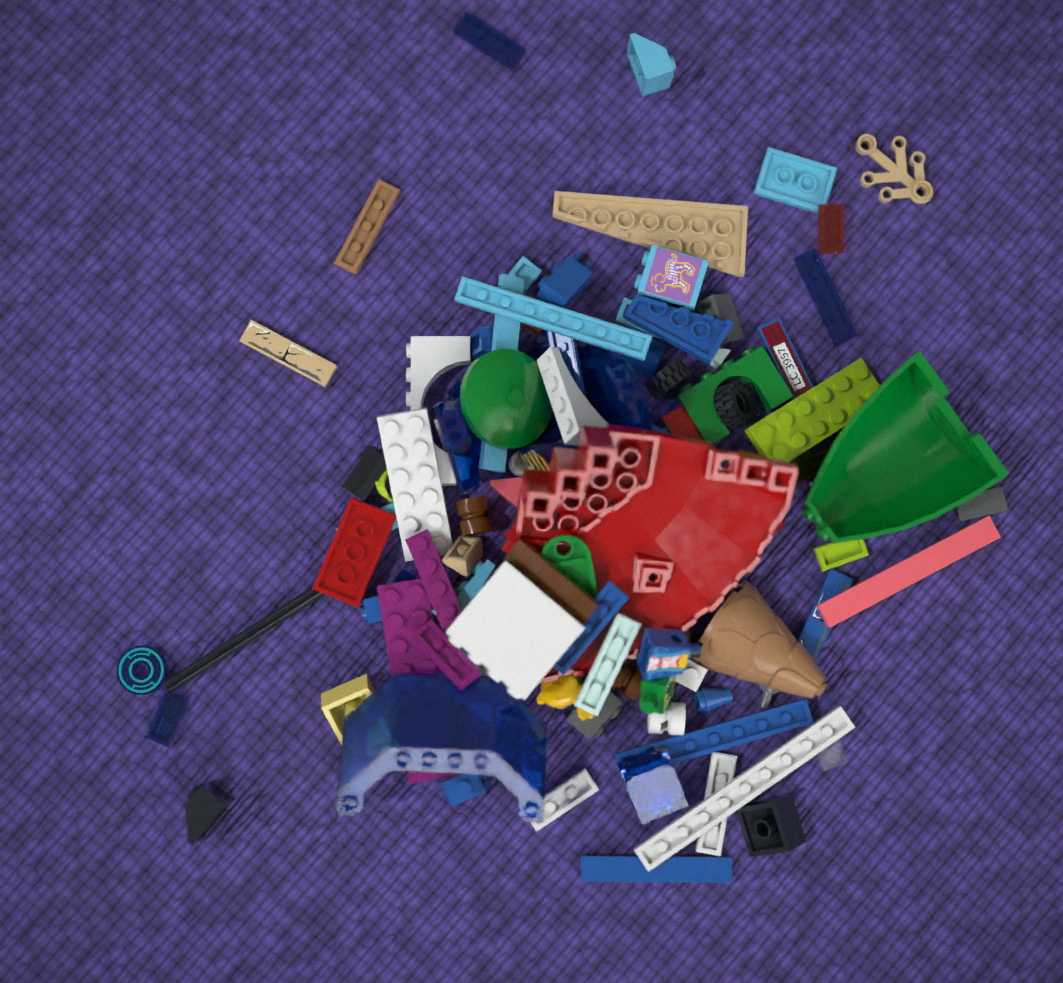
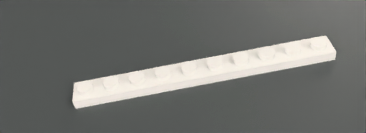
M836 707L635 847L634 851L648 872L854 729L855 726L842 707Z

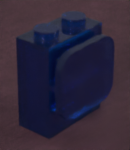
M664 744L649 747L645 752L627 756L617 763L642 825L689 806Z

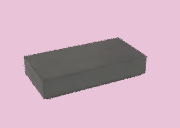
M1002 487L985 490L955 507L958 522L1008 510Z

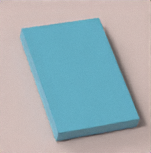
M768 147L753 194L823 215L837 168Z

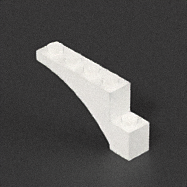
M550 347L537 359V363L564 444L579 446L582 425L606 428V425L609 424L592 407L578 388L564 363L559 348Z

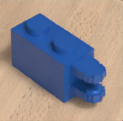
M578 251L572 257L569 255L563 262L559 260L551 270L552 274L550 276L546 274L539 282L538 286L541 289L536 297L543 302L566 308L587 284L592 275L590 269L594 263L589 260L584 265L580 264L578 261L582 254Z

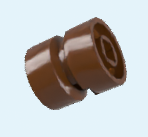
M487 496L468 498L456 502L458 516L463 518L459 522L461 536H472L493 531L491 517L486 515L489 511Z
M624 660L611 689L614 691L622 690L623 696L636 701L640 695L643 678L640 668L638 666L632 668L631 662Z

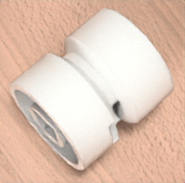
M670 702L664 714H648V733L662 734L666 730L670 735H684L685 703Z

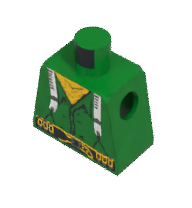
M676 675L663 677L660 681H657L658 679L644 681L642 678L639 706L642 711L647 714L665 713L674 697Z

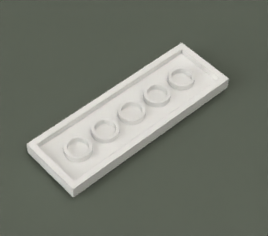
M427 407L377 416L405 562L413 560L405 539L426 529L430 531L440 556L446 555L453 545Z

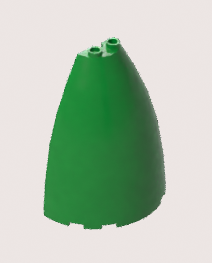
M920 351L911 356L894 371L854 412L834 440L804 501V507L801 509V512L808 521L812 520L818 527L815 531L824 542L828 539L833 543L867 539L910 528L934 519L970 500L1009 474L981 434H970L945 400L944 396L949 393V390Z

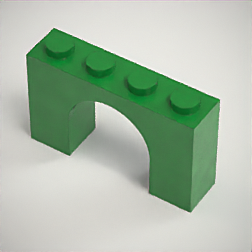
M754 346L742 353L743 358L736 362L734 359H731L721 365L722 370L714 374L713 371H710L700 377V383L695 386L690 383L679 390L680 394L676 400L680 407L684 406L704 441L711 442L713 445L730 434L724 423L720 421L721 418L720 416L718 417L714 407L715 390L725 381L741 380L748 383L756 391L768 412L793 397L763 346L755 349Z

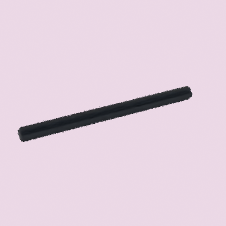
M312 586L165 680L164 685L169 692L176 691L325 594L313 590Z

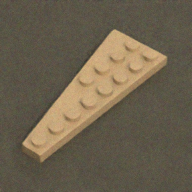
M555 191L553 218L650 249L652 245L701 258L709 261L707 267L737 277H743L745 274L748 206Z

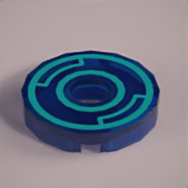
M135 646L128 649L121 655L117 664L119 683L126 691L135 695H147L157 691L166 680L168 673L165 657L151 646ZM140 663L148 666L149 671L145 677L138 676L136 668Z

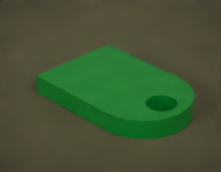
M560 534L551 538L544 545L541 554L595 599L598 591L592 557L587 544L581 538L572 534ZM560 541H567L571 545V550L567 554H561L557 551L556 546Z

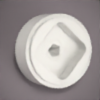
M518 451L509 459V469L516 476L523 477L524 469H532L520 458V456L528 453L526 451Z

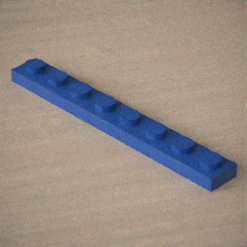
M803 698L686 732L684 735H676L614 753L620 777L623 779L813 723L807 699Z

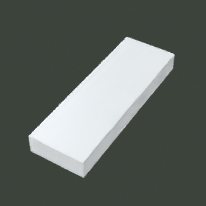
M584 768L524 808L523 812L537 832L597 792L599 788L586 768Z

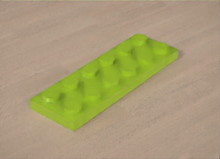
M860 358L747 428L745 433L760 455L789 462L843 428L854 412L880 385L863 359Z

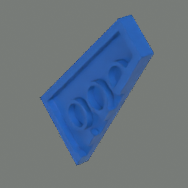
M639 295L635 296L624 313V319L709 365L734 325V321L719 320L709 314H697L690 312V309L675 308L668 306L667 303Z

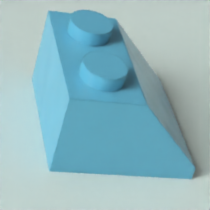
M636 33L630 34L627 55L642 97L670 88L671 80L674 78L673 72L676 69L673 56L668 55L665 47Z

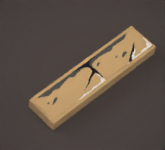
M253 320L249 322L239 340L246 346L325 388L337 369V365Z

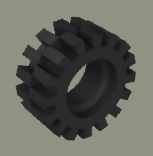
M678 358L654 375L644 386L655 400L658 401L685 381L692 373L681 359Z
M741 381L723 385L715 391L717 396H714V400L717 404L714 405L719 410L717 415L722 417L720 421L725 423V426L727 428L730 427V429L750 424L754 421L753 417L756 416V413L753 411L756 410V406L753 405V402H755L754 397L751 398V391H747L748 386L746 384L743 385Z

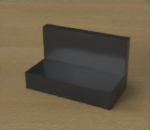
M368 446L342 487L367 503L376 490L375 482L379 480L387 469L384 454Z

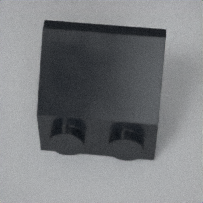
M213 781L206 784L201 783L199 786L196 785L187 796L190 799L185 805L188 843L192 846L207 835L234 801L230 795Z
M791 793L752 802L736 810L750 857L788 852L807 842Z

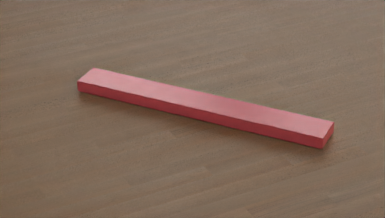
M990 515L985 516L821 602L816 607L827 628H830L1001 537Z

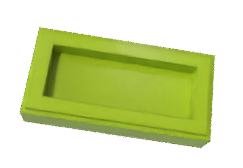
M863 539L841 543L829 542L813 548L821 572L869 555Z

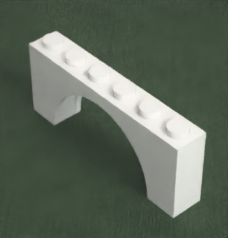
M411 336V343L406 344V356L411 358V367L406 368V381L411 382V392H406V406H411V410L421 409L428 389L440 375L458 366L471 365L470 336ZM434 444L442 486H471L470 458L450 455Z

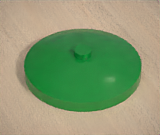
M498 349L485 353L469 366L462 380L460 402L464 418L470 429L483 442L500 449L519 448L535 441L546 429L551 417L552 405L538 363L525 353L514 349Z

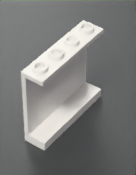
M505 561L446 633L450 635L448 640L459 649L463 647L470 653L468 657L475 664L480 666L482 663L489 669L487 674L498 683L502 680L509 686L507 691L516 699L521 697L525 700L586 627L512 564Z

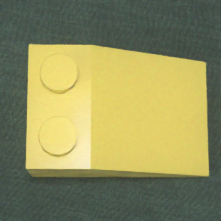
M367 674L321 693V708L353 767L399 748L379 697Z

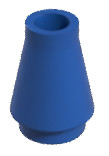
M699 688V691L694 692V703L698 711L708 712L732 702L730 688Z

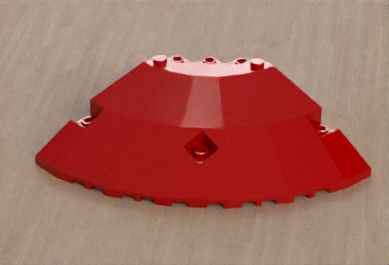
M582 425L579 450L553 447L549 471L524 469L516 511L513 547L519 539L523 538L541 553L544 545L554 536L572 534L581 538L587 544L591 553L598 594L609 581H612L630 597L618 612L641 623L625 659L630 657L632 660L636 658V654L640 653L645 628L685 631L695 624L697 618L709 610L710 612L715 610L725 599L724 595L732 587L736 588L739 584V579L746 572L750 573L759 563L763 549L767 543H770L778 522L782 521L791 504L798 467L796 464L743 450L738 452L714 449L711 442L626 426L606 425V428ZM724 459H728L729 463L725 466H722L721 462ZM560 541L556 549L561 554H567L571 550V545L567 541ZM651 573L657 574L654 578H649L648 576ZM616 615L565 675H562L557 669L552 667L539 683L559 680L560 676L574 674L575 677L582 676V672L590 671Z

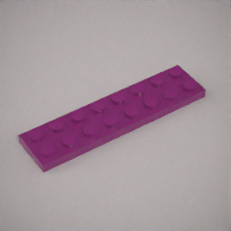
M421 578L377 585L408 782L411 784L455 776L458 774L442 670L412 639L414 631L429 620L434 622L431 601Z

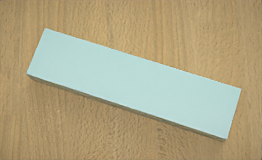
M619 612L617 613L574 703L575 706L598 716L641 626L640 622Z

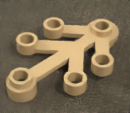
M864 134L859 137L855 145L856 151L863 156L869 155L888 171L887 173L867 171L861 176L860 184L865 188H869L877 183L901 182L907 187L902 189L882 188L878 194V198L882 203H889L892 199L910 198L916 204H925L932 198L933 188L929 182L925 181L923 165L925 155L922 152L916 151L909 158V164L914 167L913 179L907 174L905 155L907 141L904 137H895L890 145L891 149L895 152L896 164L876 148L877 142L874 136ZM895 141H900L902 143V147H897L895 145ZM866 143L869 149H862L861 144ZM913 157H919L921 159V162L916 163ZM869 176L872 182H865L864 177ZM921 189L924 192V196H919L916 191ZM883 192H888L890 198H884Z

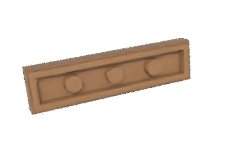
M378 179L334 262L335 266L355 276L358 274L401 192L400 189Z

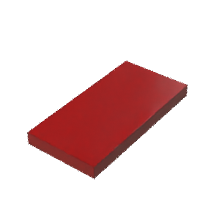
M351 497L312 589L359 608L396 521V515Z

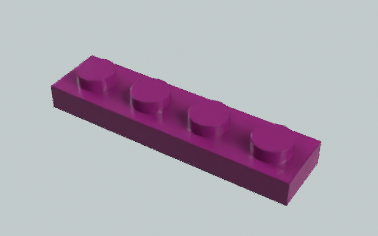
M426 529L405 539L439 623L445 631L460 616L463 608L444 563H442L430 531Z

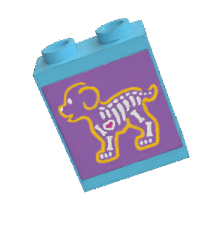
M652 245L650 252L645 251L641 265L645 266L643 275L638 274L634 288L638 289L637 295L639 296L646 295L684 306L690 309V312H694L709 261Z

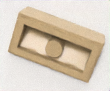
M458 536L443 557L442 563L468 577L483 555L482 538Z

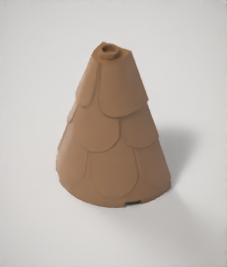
M747 580L743 581L738 586L740 588L739 592L733 591L700 638L699 641L702 644L700 647V658H692L691 660L710 671L733 676L739 680L765 685L771 690L813 699L815 695L820 697L828 685L824 682L826 676L801 641L795 639L780 616L776 615L758 589Z

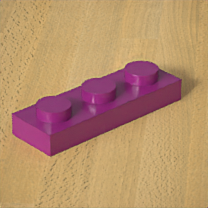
M429 620L412 633V639L460 690L481 676L480 670L459 648L448 640L449 637L432 620Z

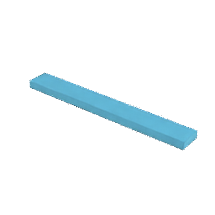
M503 273L499 275L498 288L523 295L525 279ZM495 314L491 351L498 349L518 350L520 322ZM482 441L479 469L500 473L505 472L507 449L496 448Z
M463 276L454 299L455 302L642 361H645L652 339L651 335Z

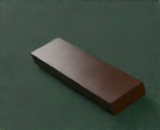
M523 538L518 540L505 557L510 564L582 625L600 605V603Z

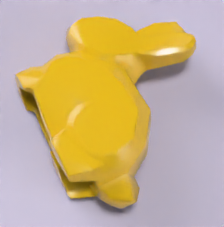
M574 674L560 676L559 680L542 682L540 684L541 692L536 699L537 703L540 705L547 704L552 708L564 709L574 704L583 686L581 680L577 676L575 677ZM577 707L578 717L581 720L594 717V714Z

